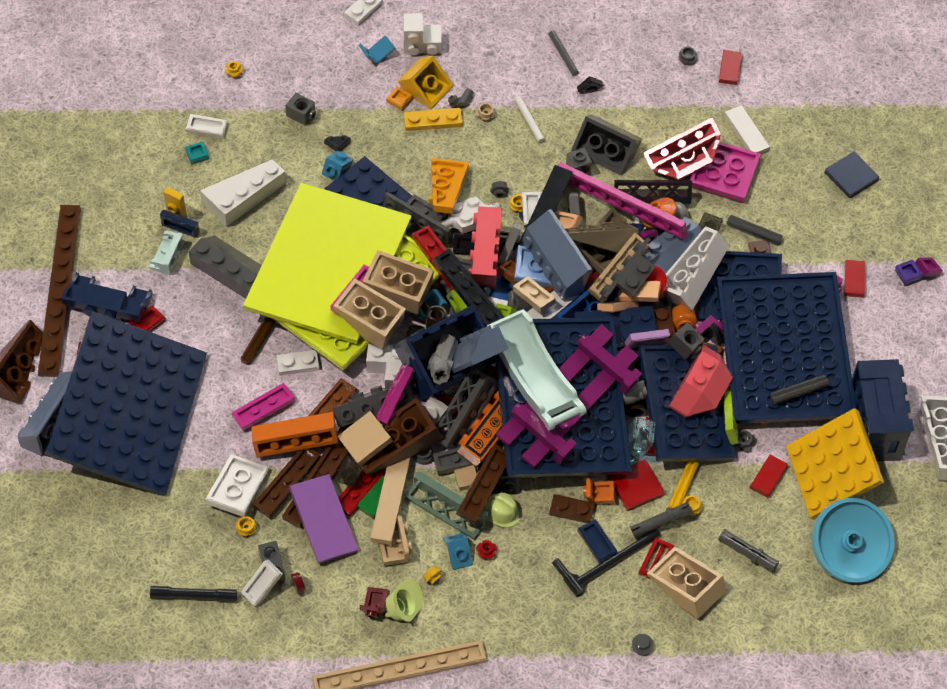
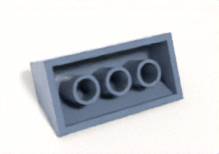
M550 209L527 227L523 243L526 248H529L534 261L542 268L544 276L550 280L554 291L564 300L583 292L592 268L552 209Z
M687 217L681 219L686 222L688 235L684 240L665 231L649 243L650 246L642 255L653 265L661 268L665 274L702 231L698 224Z
M489 325L459 339L461 343L457 344L450 375L509 349L499 326L492 329Z
M72 371L62 372L56 379L52 380L49 391L41 397L39 406L35 411L31 412L28 423L18 433L20 447L43 456L48 447Z

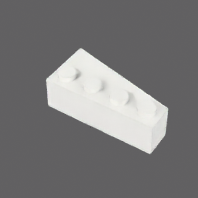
M272 159L200 190L202 204L227 227L286 184L285 171Z
M705 226L666 273L668 287L664 296L668 301L683 305L691 311L694 309L729 248V245L718 231Z
M921 395L920 409L938 480L947 481V397Z

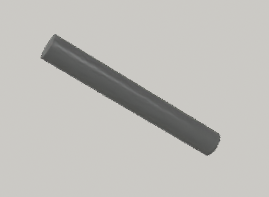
M550 31L548 35L572 76L578 75L579 71L556 32Z

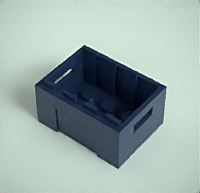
M474 304L393 346L402 365L414 368L411 382L420 400L464 379L472 367L470 366L451 374L448 381L440 385L433 382L431 371L427 370L429 360L435 352L442 334L455 337L458 341L457 344L461 343L459 339L485 328ZM495 355L474 364V366L481 370L495 363Z
M899 359L857 361L852 377L856 408L859 410L877 462L901 461L902 456L905 455L904 450L911 431H914L913 420L909 419L908 415L911 412L909 400L906 401L905 395L908 394L906 382L903 383L902 377H904L903 365H899Z

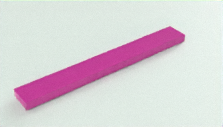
M562 162L557 165L573 171L568 183L569 185L683 240L688 235L685 221Z

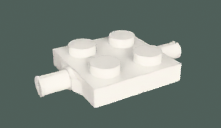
M477 196L456 203L453 214L446 213L447 220L439 223L447 228L454 227L464 234L476 229V225H473L474 213H478V206L500 208L498 202L485 205Z

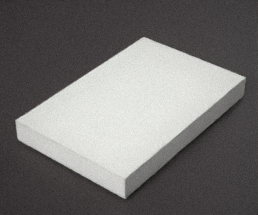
M231 454L207 495L205 504L244 517L269 472V467Z

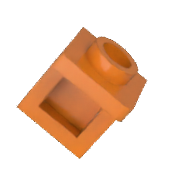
M587 478L586 485L583 486L584 498L595 504L615 503V482H593L591 478Z

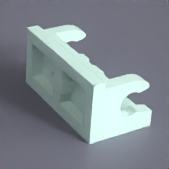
M164 231L163 235L165 236L162 238L154 259H151L149 269L170 275L184 245L182 233Z

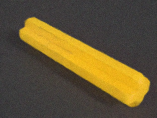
M687 461L668 508L672 509L681 505L697 470L699 461Z

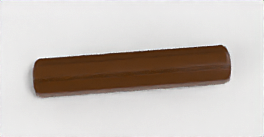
M265 316L240 357L242 363L246 365L251 364L276 322L273 318Z

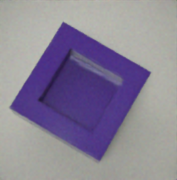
M913 259L895 267V272L904 285L922 278L923 274Z

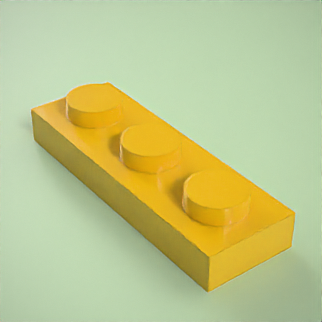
M451 108L404 112L405 131L462 127L461 109Z

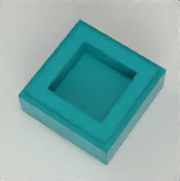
M204 142L185 147L191 165L209 160Z

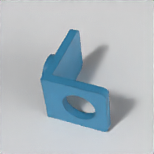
M387 36L382 37L369 49L363 44H359L366 57L375 64L380 63L395 50Z
M464 533L443 537V541L448 548L452 569L455 570L473 564L468 538Z

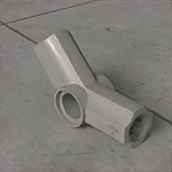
M442 334L437 348L427 365V370L431 371L433 382L439 385L448 381L453 365L452 358L458 341L451 335Z

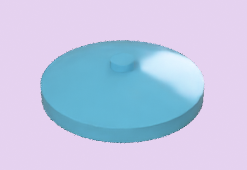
M859 498L841 499L824 508L814 523L811 537L813 552L820 566L833 578L847 583H861L880 575L889 565L895 545L893 529L886 515L873 503Z

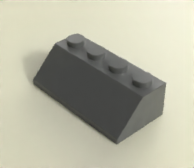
M216 236L201 238L188 251L190 264L245 299L262 266Z

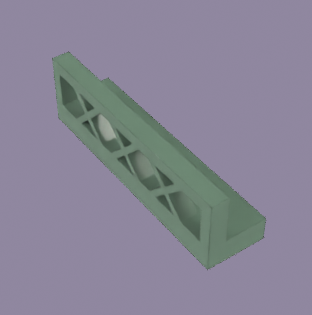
M420 471L414 476V484L405 495V499L473 540H475L488 522V512L482 510L476 521V524L479 526L472 533L465 528L464 523L468 522L463 518L458 520L449 519L447 512H457L464 498ZM418 488L425 492L426 498L416 499L412 494ZM430 501H440L443 509L434 510L430 506Z

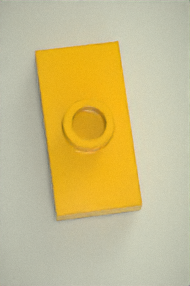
M167 187L163 191L166 210L187 217L184 195Z

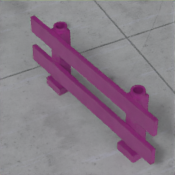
M602 324L590 336L582 335L576 343L579 348L559 368L568 382L591 359L603 369L578 396L584 404L586 411L593 406L615 381L621 384L619 390L625 395L636 384L642 374L636 368L633 372L628 369L639 355L627 345L615 357L603 348L614 334ZM528 402L524 405L517 403L510 412L513 414V417L496 434L500 440L509 446L526 428L537 440L521 458L534 468L551 450L556 454L553 460L560 465L577 444L571 438L566 442L563 436L582 416L577 415L548 431L544 422L537 417L538 415ZM574 406L564 410V412L574 408Z

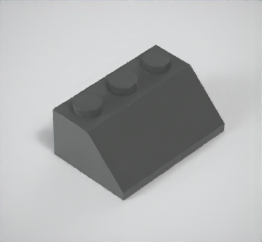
M588 115L584 118L571 151L585 148L591 161L622 175L636 155L642 138L599 117Z

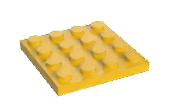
M855 408L786 445L809 516L812 519H816L821 511L831 503L845 498H856L884 483L859 410Z

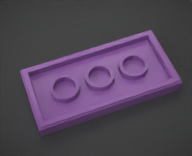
M329 474L289 487L318 564L358 551Z

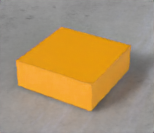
M397 86L386 98V102L402 111L411 101L413 95Z

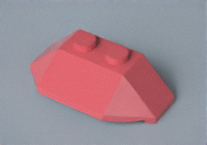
M710 118L644 152V155L652 171L680 180L714 162L721 133L713 118Z
M703 344L702 349L697 354L668 407L684 417L715 410L733 378L721 355Z

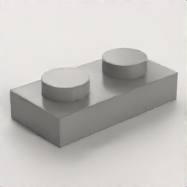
M513 223L499 255V263L504 264L507 260H512L515 250L512 248L515 242L519 243L523 234L520 231V224Z

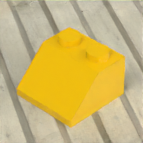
M434 56L421 57L398 80L403 90L412 94L413 99L429 109L454 85Z

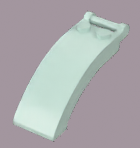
M524 309L489 324L492 329L499 326L509 348L499 353L515 385L531 408L544 422L548 431L564 421L587 413L584 404L577 396L576 390L552 360L535 328L532 318ZM574 406V408H572V409H570V410H568V411H566V412H564V413H562V414H559V415H557V416H555V417H553V418L550 417V416H553V415H555V414H557V413H559V412H561V411H563V410H566V409H568V408Z

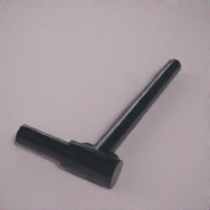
M657 529L651 531L581 576L570 573L559 558L555 559L552 564L564 578L563 581L577 597L585 591L586 582L650 543L655 537L658 538L660 533Z

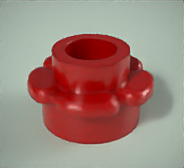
M483 540L476 547L478 556L485 560L493 558L496 555L495 552H497L496 544L490 540Z

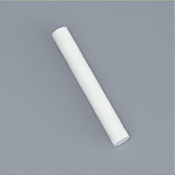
M517 96L514 100L538 143L545 141L522 97Z

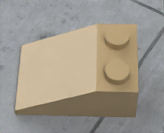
M377 250L362 283L406 308L407 311L418 314L432 285L434 270Z
M355 278L333 305V309L366 341L380 349L384 348L401 325L406 312V308Z
M674 547L647 572L648 577L674 602L696 618H700L726 592L722 574L677 547Z

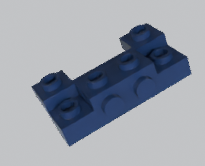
M76 272L72 282L65 288L61 298L63 305L80 308L88 316L94 311L122 321L123 318L140 322L143 311L147 309L153 292L151 289L149 291L137 289L133 285L127 297L126 291L95 285V276L89 278L81 276Z

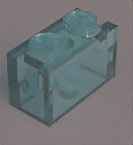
M635 417L627 428L630 461H641L653 445L655 421Z

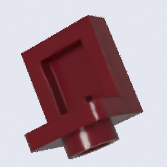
M368 587L365 603L360 605L359 609L369 618H378V615L385 616L387 611L385 601L387 596L390 595V591L388 589Z

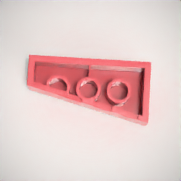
M478 206V213H474L473 225H476V231H472L471 243H475L474 250L470 252V262H473V268H469V274L479 287L488 285L491 289H496L502 208Z

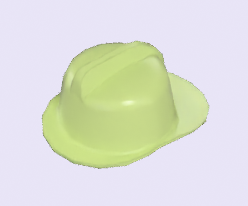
M507 493L490 495L483 510L488 512V520L504 528L512 527L518 523L519 510L515 499Z
M405 579L394 592L387 596L385 601L387 612L385 616L410 622L415 617L423 603V592L416 581Z

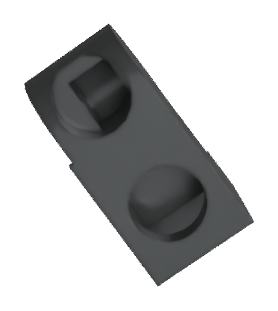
M277 541L258 545V552L262 563L265 560H270L283 573L277 582L286 580Z

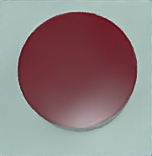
M298 572L291 574V580L297 594L304 593L306 588L301 574Z

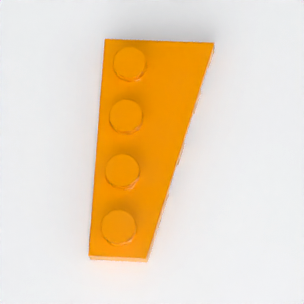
M431 158L433 211L453 214L469 170V162Z

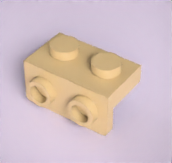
M402 516L397 517L392 544L379 543L383 566L406 563L409 561V554H412L411 542H407L406 535H408L407 523H403Z

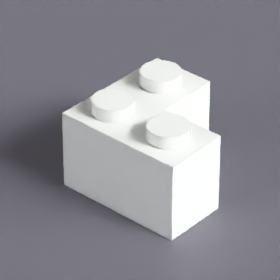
M422 13L404 14V54L435 55L442 53L441 25H423Z
M368 343L367 372L385 374V388L390 389L402 365L393 347L394 345H385L383 349H380Z

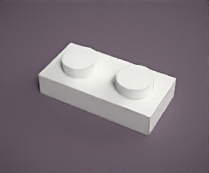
M357 0L344 12V16L359 25L382 4V0Z
M316 350L276 355L279 376L319 370Z

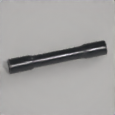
M151 586L150 598L236 602L237 589H193Z

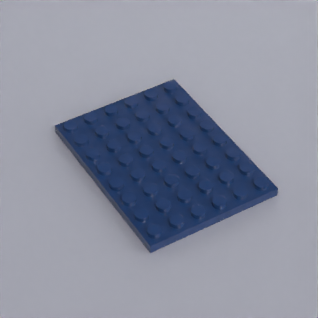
M836 272L717 277L726 364L733 377L729 387L737 424L835 419L854 408L857 409ZM825 375L829 381L828 386L778 404H773L770 397L772 392Z
M92 311L45 456L154 494L165 496L207 352Z
M613 318L532 319L546 350L558 369L579 348L576 343L582 335L590 336L601 324L614 334L603 348L614 357L618 354ZM496 354V371L503 427L513 417V414L510 412L517 403L524 405L527 401L512 380L500 355ZM592 359L569 382L576 390L577 396L603 370ZM615 381L587 413L563 436L566 442L571 438L577 444L560 465L553 460L556 454L551 450L534 468L521 458L537 440L526 428L509 446L504 443L507 478L630 474L632 470L623 395L619 390L621 384ZM564 410L550 417L553 418L559 414H562Z

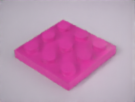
M719 142L714 162L692 173L690 178L693 182L692 187L744 203L761 154Z

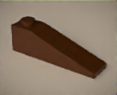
M28 320L0 351V397L16 403L22 400L30 388L31 382L28 381L30 372H34L35 366L32 362L34 356L39 354L43 338V332L32 320Z
M417 398L400 408L395 414L396 417L389 425H385L384 429L393 441L361 465L367 475L422 452L443 439V436Z

